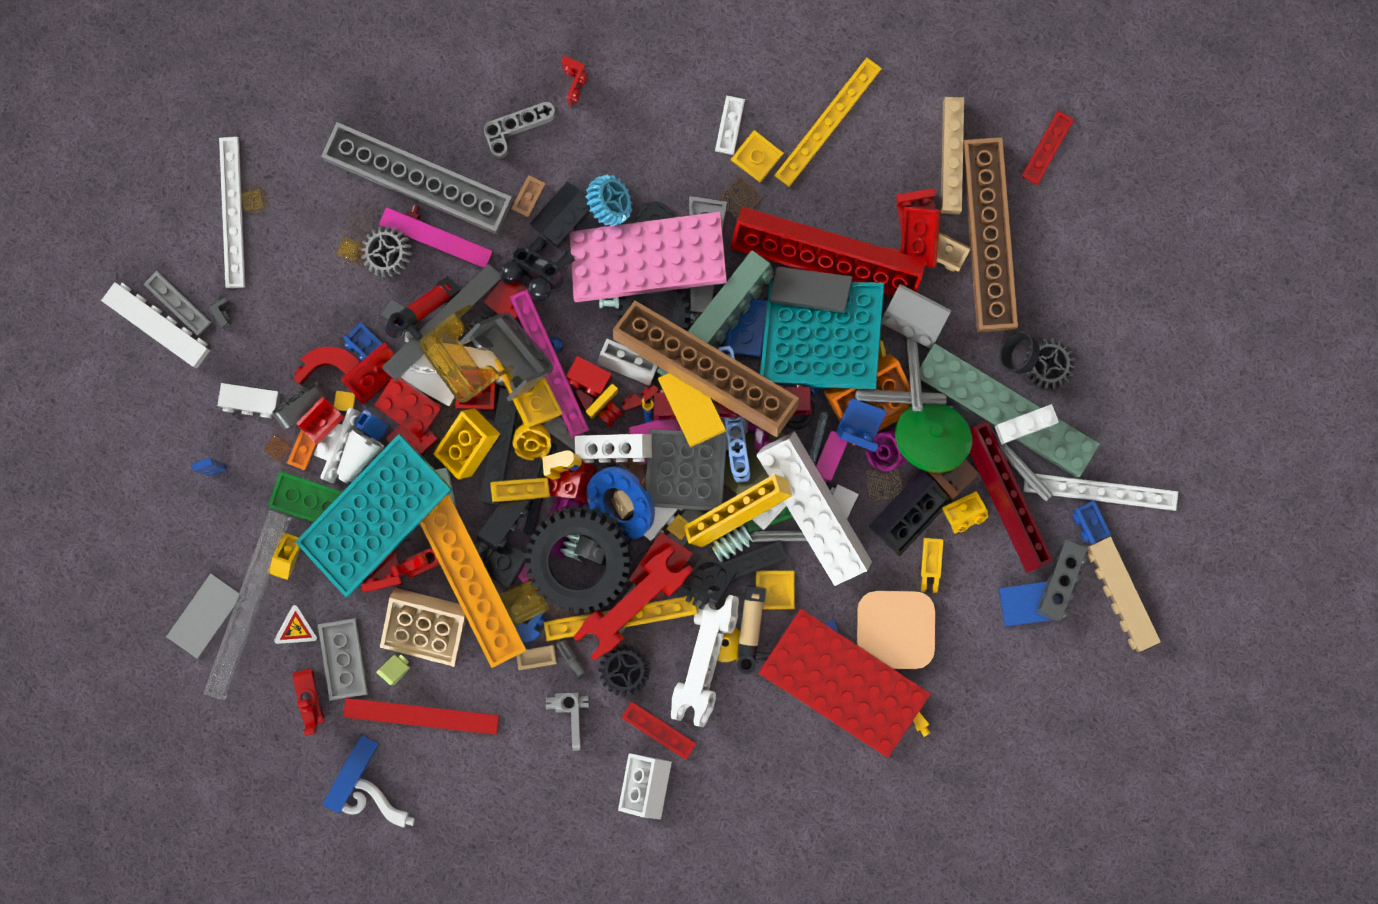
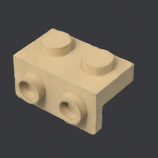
M939 232L937 263L944 264V267L950 271L955 272L956 270L959 272L971 247Z

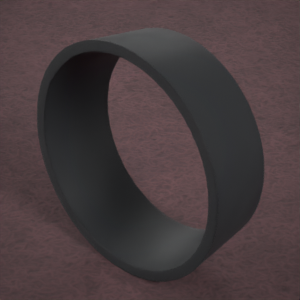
M1024 331L1014 332L1006 338L1001 347V365L1004 369L1011 372L1026 373L1036 365L1040 355V346L1037 340ZM1030 339L1032 349L1028 360L1020 368L1014 369L1011 364L1013 349L1020 341Z

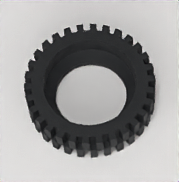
M573 504L570 509L568 506L562 507L561 511L556 509L539 523L528 542V549L525 553V558H527L525 569H529L527 577L528 579L532 578L530 583L532 588H538L536 592L540 597L544 594L546 596L544 601L549 604L552 600L555 602L553 607L556 609L561 605L564 606L563 611L569 612L570 608L574 609V613H580L581 609H584L585 613H589L593 607L595 611L599 610L602 604L607 606L611 599L614 600L618 596V593L622 591L627 581L633 560V554H631L632 545L628 544L629 536L628 534H623L625 529L622 525L619 527L616 525L618 520L615 517L611 520L608 518L610 513L606 511L603 514L599 513L600 508L598 507L590 510V505L584 504L583 508H579V504ZM571 534H582L594 539L602 547L606 556V570L603 577L596 584L588 588L574 589L563 585L555 578L550 568L549 555L553 545L562 537Z

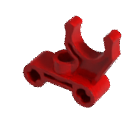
M431 547L402 560L403 564L394 565L390 569L394 577L408 574L409 579L439 566L440 563L435 555L434 562L428 564L426 555L428 553L435 555Z
M312 668L292 673L298 700L297 705L300 708L305 729H303L305 736L317 734V724L325 722L316 689L314 671ZM306 692L310 693L312 696L311 701L309 698L303 700V694Z

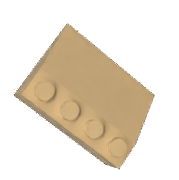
M395 587L389 598L380 648L454 667L466 625V615L460 604Z

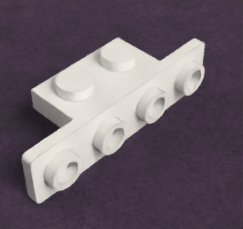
M349 408L342 425L338 424L317 445L314 456L327 460L320 477L321 479L333 484L338 477L337 470L349 432L352 428L357 429L354 424L362 412Z

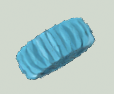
M607 174L595 178L589 184L586 190L588 193L586 198L589 200L587 205L591 207L590 212L594 213V218H598L599 223L604 222L605 226H615L623 223L630 217V213L633 211L631 208L633 202L630 201L632 196L629 195V189L625 188V183H621L620 178Z

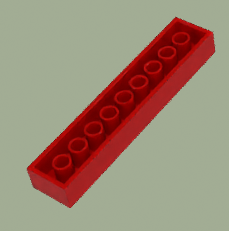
M742 207L730 246L732 250L746 254L754 251L763 259L800 270L852 276V282L884 283V294L892 297L895 295L900 284L917 292L926 264V260L746 207Z

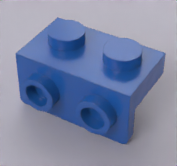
M361 322L348 336L345 335L343 337L346 341L345 346L352 352L356 350L360 354L358 358L361 361L383 344Z
M1095 501L1072 510L1074 513L1072 518L1076 525H1080L1083 531L1080 534L1085 543L1088 542L1089 545H1092L1111 535Z

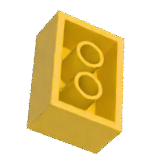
M476 409L463 410L433 454L457 479L472 477L500 433Z

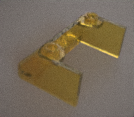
M470 304L445 319L422 337L419 343L424 355L459 402H467L514 369L513 365L499 373L490 365L479 369L465 347L460 343L458 337L464 333V324L459 317L472 308Z

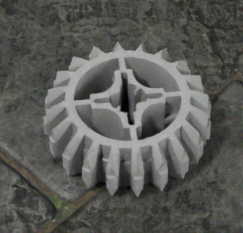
M380 226L378 231L376 229L372 230L373 236L370 234L366 235L369 241H362L366 245V248H361V251L366 253L361 256L362 259H367L364 262V266H370L368 270L370 272L375 271L376 276L381 274L384 278L387 275L394 277V271L397 274H401L400 268H407L404 262L410 263L407 255L411 256L412 252L407 251V249H410L412 246L405 244L409 241V238H403L404 233L402 231L396 232L397 228L395 227L390 230L389 226H386L385 229ZM387 236L393 237L399 246H391L390 242L387 241ZM379 240V247L373 251L375 244ZM386 248L390 249L387 255L381 254L386 251ZM397 253H399V257L397 261L394 263L393 258ZM381 257L383 262L386 263V267L378 265L374 258Z

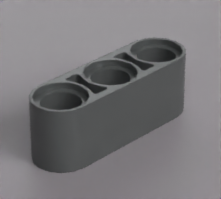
M315 381L276 407L272 414L281 428L287 429L297 423L322 397L326 400L328 397L319 383Z

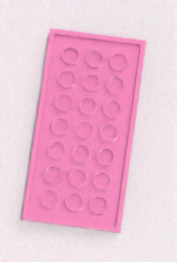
M720 212L572 231L570 234L571 254L575 259L572 262L573 296L575 302L727 283Z

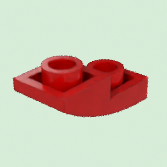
M654 385L651 388L649 386L646 387L641 393L643 396L641 399L636 394L627 396L622 402L624 405L622 409L626 412L642 406V399L644 398V402L647 403L654 397V393H659V389Z

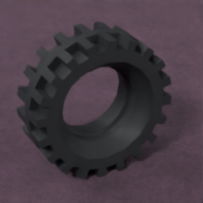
M679 289L623 296L622 300L620 299L617 311L618 322L634 300L642 304L649 299H659L669 305L672 311L671 322L686 331L688 330L690 325V306L685 294Z

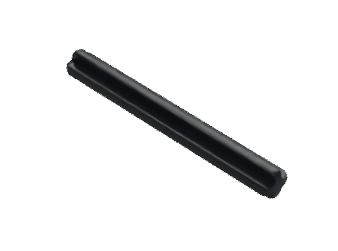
M551 443L550 451L546 456L555 454L556 444ZM543 459L538 478H548L544 476ZM543 498L532 499L523 531L524 534L532 535L534 533Z

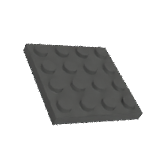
M649 429V434H652V458H647L645 491H649L654 507L711 511L720 506L723 498L727 434L716 435L690 447L683 431Z

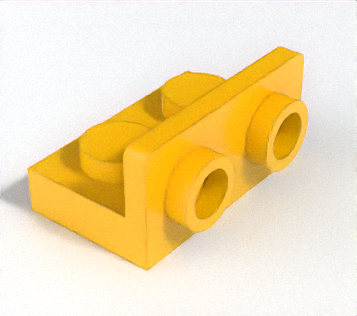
M977 491L942 507L954 534L964 532L970 526L983 523L988 518L987 508Z

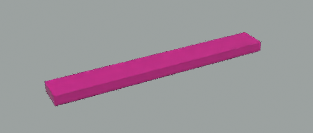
M526 289L510 296L524 331L553 365V371L545 378L562 411V417L571 438L589 431L534 303L528 294V290Z

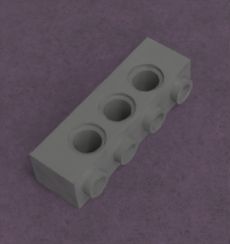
M1068 540L1060 543L1036 614L1056 622L1066 617L1068 601L1072 600L1075 590H1073L1074 584L1079 581L1081 572H1079L1080 567L1085 564L1087 554H1085L1087 548ZM1067 559H1070L1072 561V569L1067 567ZM1060 577L1066 579V586L1060 584ZM1054 595H1058V596H1059V598H1060V603H1059V604H1056V603L1053 601V596H1054Z

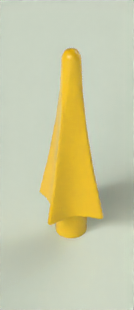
M918 712L913 721L917 732L921 731L925 737L930 734L927 728L930 724Z

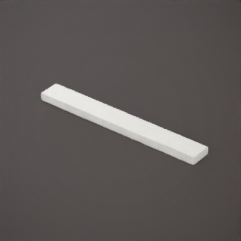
M239 137L219 138L225 286L226 289L246 288Z
M1035 474L1053 493L1052 496L1173 511L1177 509L1178 491ZM1024 479L1023 492L1038 494Z

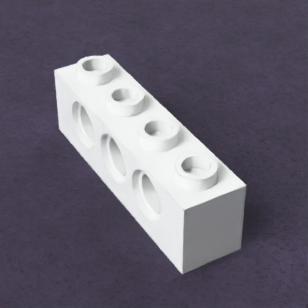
M652 434L575 436V454L579 455L585 463H594V459H599V462H611L613 458H616V462H628V458H633V462H645V458H652Z

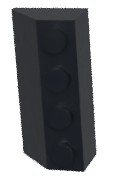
M920 471L869 525V528L900 557L943 511L942 507L951 503V499L932 478Z

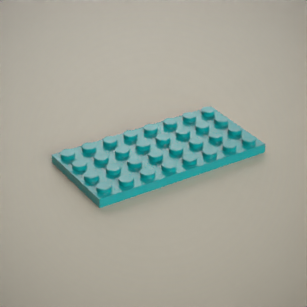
M398 434L295 543L347 598L453 489L402 434Z

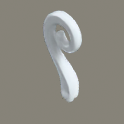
M359 779L355 788L368 792L386 819L404 828L406 824L414 825L415 818L408 817V812L394 808L378 787L368 780ZM359 791L354 792L353 797L357 799V805L350 806L346 802L342 811L347 814H358L366 806L365 795Z

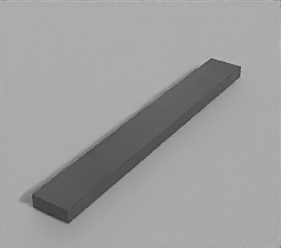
M488 264L419 331L423 335L419 341L412 337L382 366V369L397 381L500 282V273Z

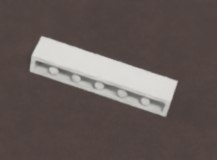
M114 282L101 301L197 369L210 352L206 348L208 344L200 338L197 340L192 338L191 335L193 333L185 327L182 329L176 326L177 322L171 317L167 316V318H164L160 315L162 311L156 306L152 305L149 307L146 305L145 302L147 300L139 294L136 296L131 294V288L124 283L119 285Z

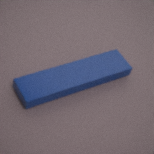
M212 458L192 463L195 472L206 476H212L227 470L224 463Z

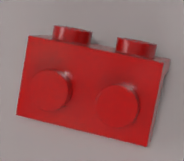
M322 397L301 417L296 425L318 445L342 421L344 416L328 400Z

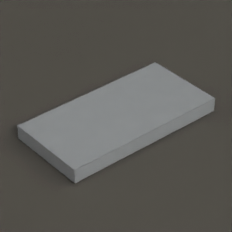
M210 573L166 637L199 659L243 595Z
M353 618L318 624L329 701L367 695L368 689L357 619Z

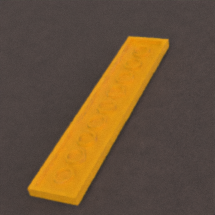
M448 494L420 525L491 668L527 651Z

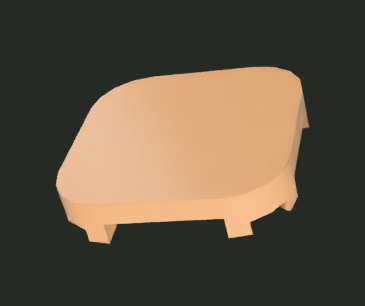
M916 591L869 592L862 597L857 607V645L893 669L923 668L930 663L935 651L934 603L930 597Z

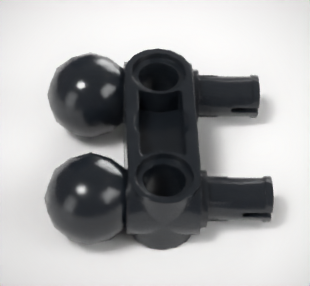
M538 236L529 247H520L514 251L511 262L505 263L500 269V277L505 284L516 285L526 275L532 279L528 284L529 296L533 300L543 301L550 296L552 289H557L563 284V278L566 275L565 270L575 259L569 252H566L557 262H553L540 255V251L547 246V243L542 237Z

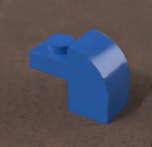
M536 609L528 624L513 617L512 621L524 643L531 642L540 636L541 633L535 630L536 626L540 628L545 620L543 611Z

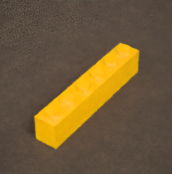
M774 474L686 524L683 527L688 543L704 547L792 497L793 494L788 479Z

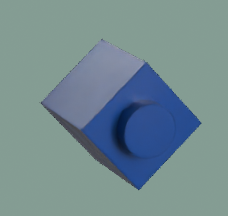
M365 409L354 424V426L377 441L385 435L389 426Z

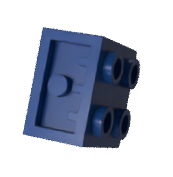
M851 398L836 433L842 440L875 452L878 444L874 438L886 411Z

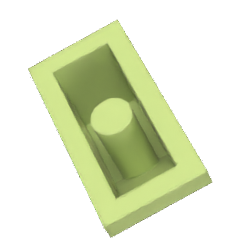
M393 655L376 673L390 685H395L411 667L407 665L409 661L403 655L399 657Z

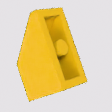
M285 533L272 557L271 575L288 580L301 549L295 543L299 537Z

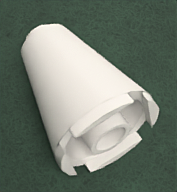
M352 428L337 470L338 478L347 484L349 481L353 482L384 450V445L376 439L364 435V432Z

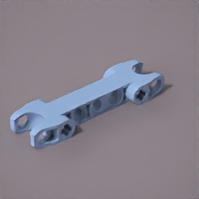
M730 346L718 348L721 352H730L726 355L735 359L733 349ZM743 417L725 418L733 478L737 483H745L749 481L751 475ZM733 430L741 431L738 437L731 436ZM740 468H744V469H745V470H744L743 472H741V473L736 472V471H737L738 469H740Z

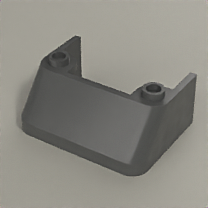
M506 312L478 322L460 341L462 345L473 341L479 350L487 351L490 349L514 377L510 380L513 392L506 398L508 401L524 395L553 371V365L514 317Z

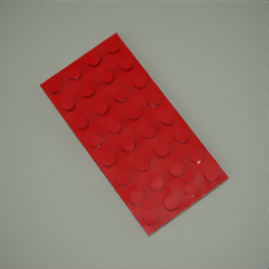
M800 608L758 672L887 758L931 694L802 608Z

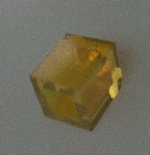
M343 236L336 255L357 264L362 252L361 248L364 246L357 241Z

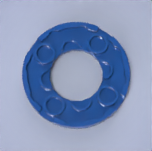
M618 467L604 468L596 473L588 483L587 501L588 505H590L589 509L593 510L594 507L600 508L599 513L603 514L605 511L610 513L608 518L612 520L614 513L606 506L605 493L610 488H617L625 492L633 503L634 516L628 521H622L619 517H615L618 520L616 525L624 527L623 534H628L629 540L638 539L649 531L653 525L655 508L649 491H645L640 485V480L631 472Z

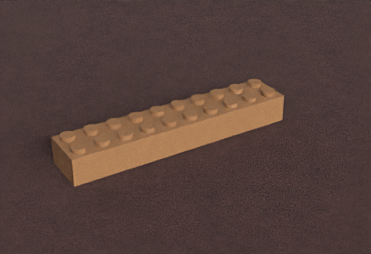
M1001 137L964 140L963 166L977 333L1015 330L1018 327L1003 139Z
M635 300L613 329V340L775 437L780 434L798 408L799 398Z

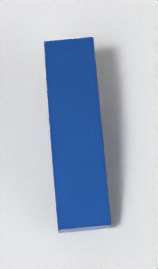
M361 735L325 798L323 806L341 814L349 796L352 795L359 779L362 778L379 745L377 742Z

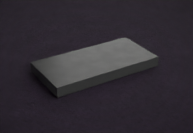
M777 267L769 301L774 304L845 313L853 279L852 276Z

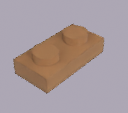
M528 175L511 209L529 218L546 183Z

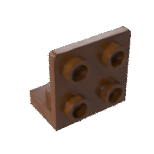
M967 460L951 471L940 473L926 471L927 475L939 485L951 500L979 475Z

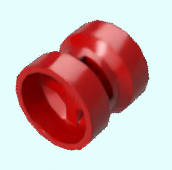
M609 401L606 404L607 409L601 410L597 416L611 428L614 425L615 418H620L623 413L616 405Z

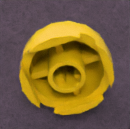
M525 424L519 426L513 436L515 453L526 460L545 457L551 448V437L547 428L542 424L529 429L525 427Z

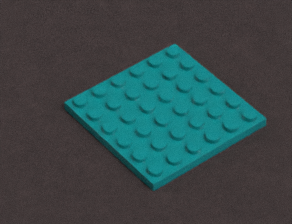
M772 280L769 283L760 375L778 386L794 387L796 385H803L805 387L876 389L884 283L852 282L846 311L841 313L770 303L769 299L774 282Z

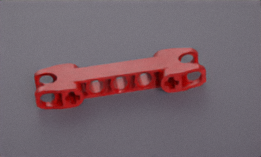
M673 546L654 556L642 568L648 576L605 616L599 610L595 611L583 622L581 628L573 636L576 641H579L589 633L598 637L599 647L591 655L594 661L605 653L612 651L624 639L619 630L662 590L668 597L671 596L683 585L686 578L694 570L690 565L679 573H673L669 570L667 565L668 559L676 551Z

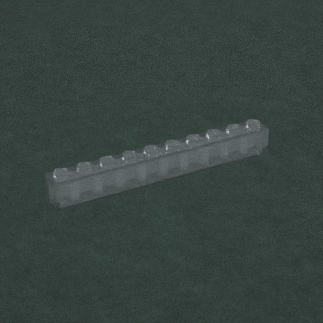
M270 510L268 512L203 694L220 700H226L271 575L272 557L287 531L291 517Z

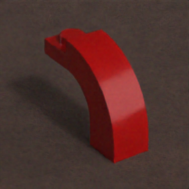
M317 348L300 359L306 365L304 367L300 366L295 371L294 375L296 376L293 379L302 385L316 369L325 365L338 367L347 374L360 361L351 353L341 348Z

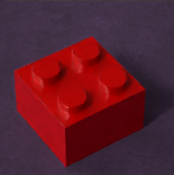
M578 356L566 376L569 380V385L579 390L581 387L586 389V394L596 399L607 389L613 378L611 373Z

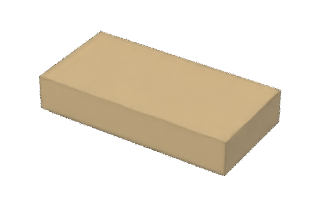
M554 645L527 649V651L516 656L518 670L557 664Z

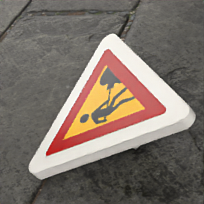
M293 605L274 642L281 644L316 641L317 637L298 607Z

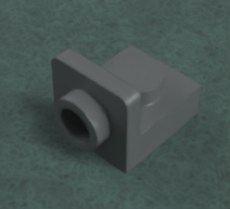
M218 298L212 302V306L209 309L220 326L225 329L230 326L228 320L231 318L225 309L222 311L221 309L230 304V302L226 298Z

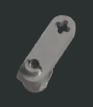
M579 692L555 693V697H546V702H551V704H546V710L555 709L556 713L571 712L572 750L581 751L579 708H589V703H583V701H589V696H579ZM566 697L574 699L575 704L572 708H567L564 705Z

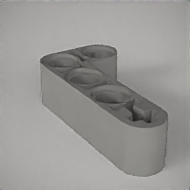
M543 102L486 123L484 133L493 156L497 159H503L508 155L506 137L553 121L556 115L554 106L549 102ZM544 109H548L550 115L546 116ZM537 111H538V114H539V116H540V119L537 118V114H536ZM532 115L534 119L532 122L527 123L524 121L525 116ZM509 121H514L516 123V126L513 129H508L506 127V124ZM493 127L498 129L497 134H488L489 129ZM503 145L504 151L496 153L494 151L495 147Z

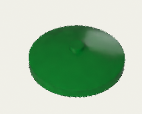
M923 404V410L917 412L913 411L912 406H910L902 413L896 425L895 440L900 452L911 464L925 471L940 473L957 468L966 460L972 447V434L969 425L957 411L947 405Z

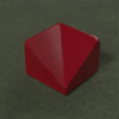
M577 389L574 395L579 408L586 411L594 403V398Z

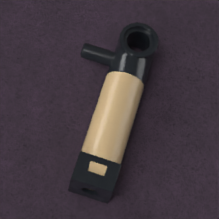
M745 586V600L736 658V666L743 674H750L755 670L756 659L767 660L771 654L757 651L763 603L765 602V587ZM743 659L751 660L748 668L741 667Z

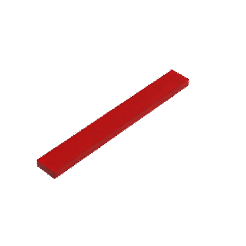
M345 698L343 714L344 718L497 735L499 715L351 698Z

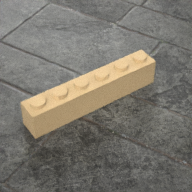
M945 97L943 101L941 214H960L962 211L964 97Z
M1107 537L1088 546L1087 556L1090 562L1094 561L1097 567L1095 573L1098 579H1102L1105 584L1103 590L1106 596L1111 597L1113 601L1111 606L1116 615L1119 614L1122 620L1119 622L1122 630L1128 632L1130 637L1128 642L1132 650L1136 649L1137 652H1141L1160 643L1161 641L1112 538Z

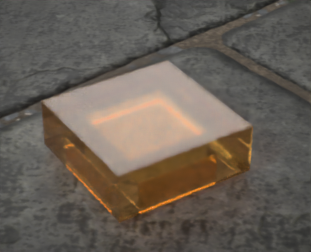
M274 435L263 450L279 462L290 446Z

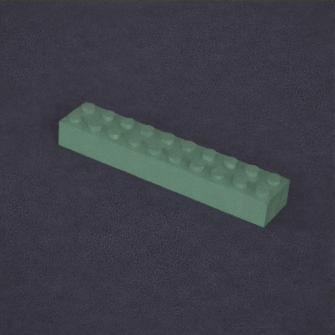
M937 344L933 345L919 368L920 380L923 385L936 393L945 394L948 400L982 421H988L989 425L994 428L1000 423L1040 409L1039 406ZM1058 419L1059 423L1015 440L1076 478L1081 476L1100 445Z

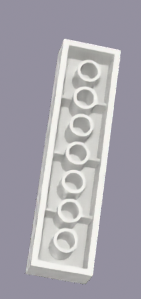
M795 431L762 447L757 454L758 459L769 477L776 474L788 479L793 496L784 502L834 586L866 572L872 563L870 557Z

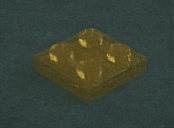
M532 580L500 594L514 626L549 610L543 595L539 597L536 593L538 588H532L530 584Z

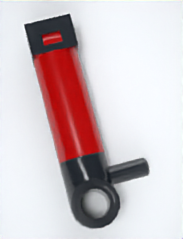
M448 276L438 282L435 288L400 312L393 313L385 326V332L392 338H399L408 330L419 341L423 335L413 325L442 305H447L459 293L460 288Z

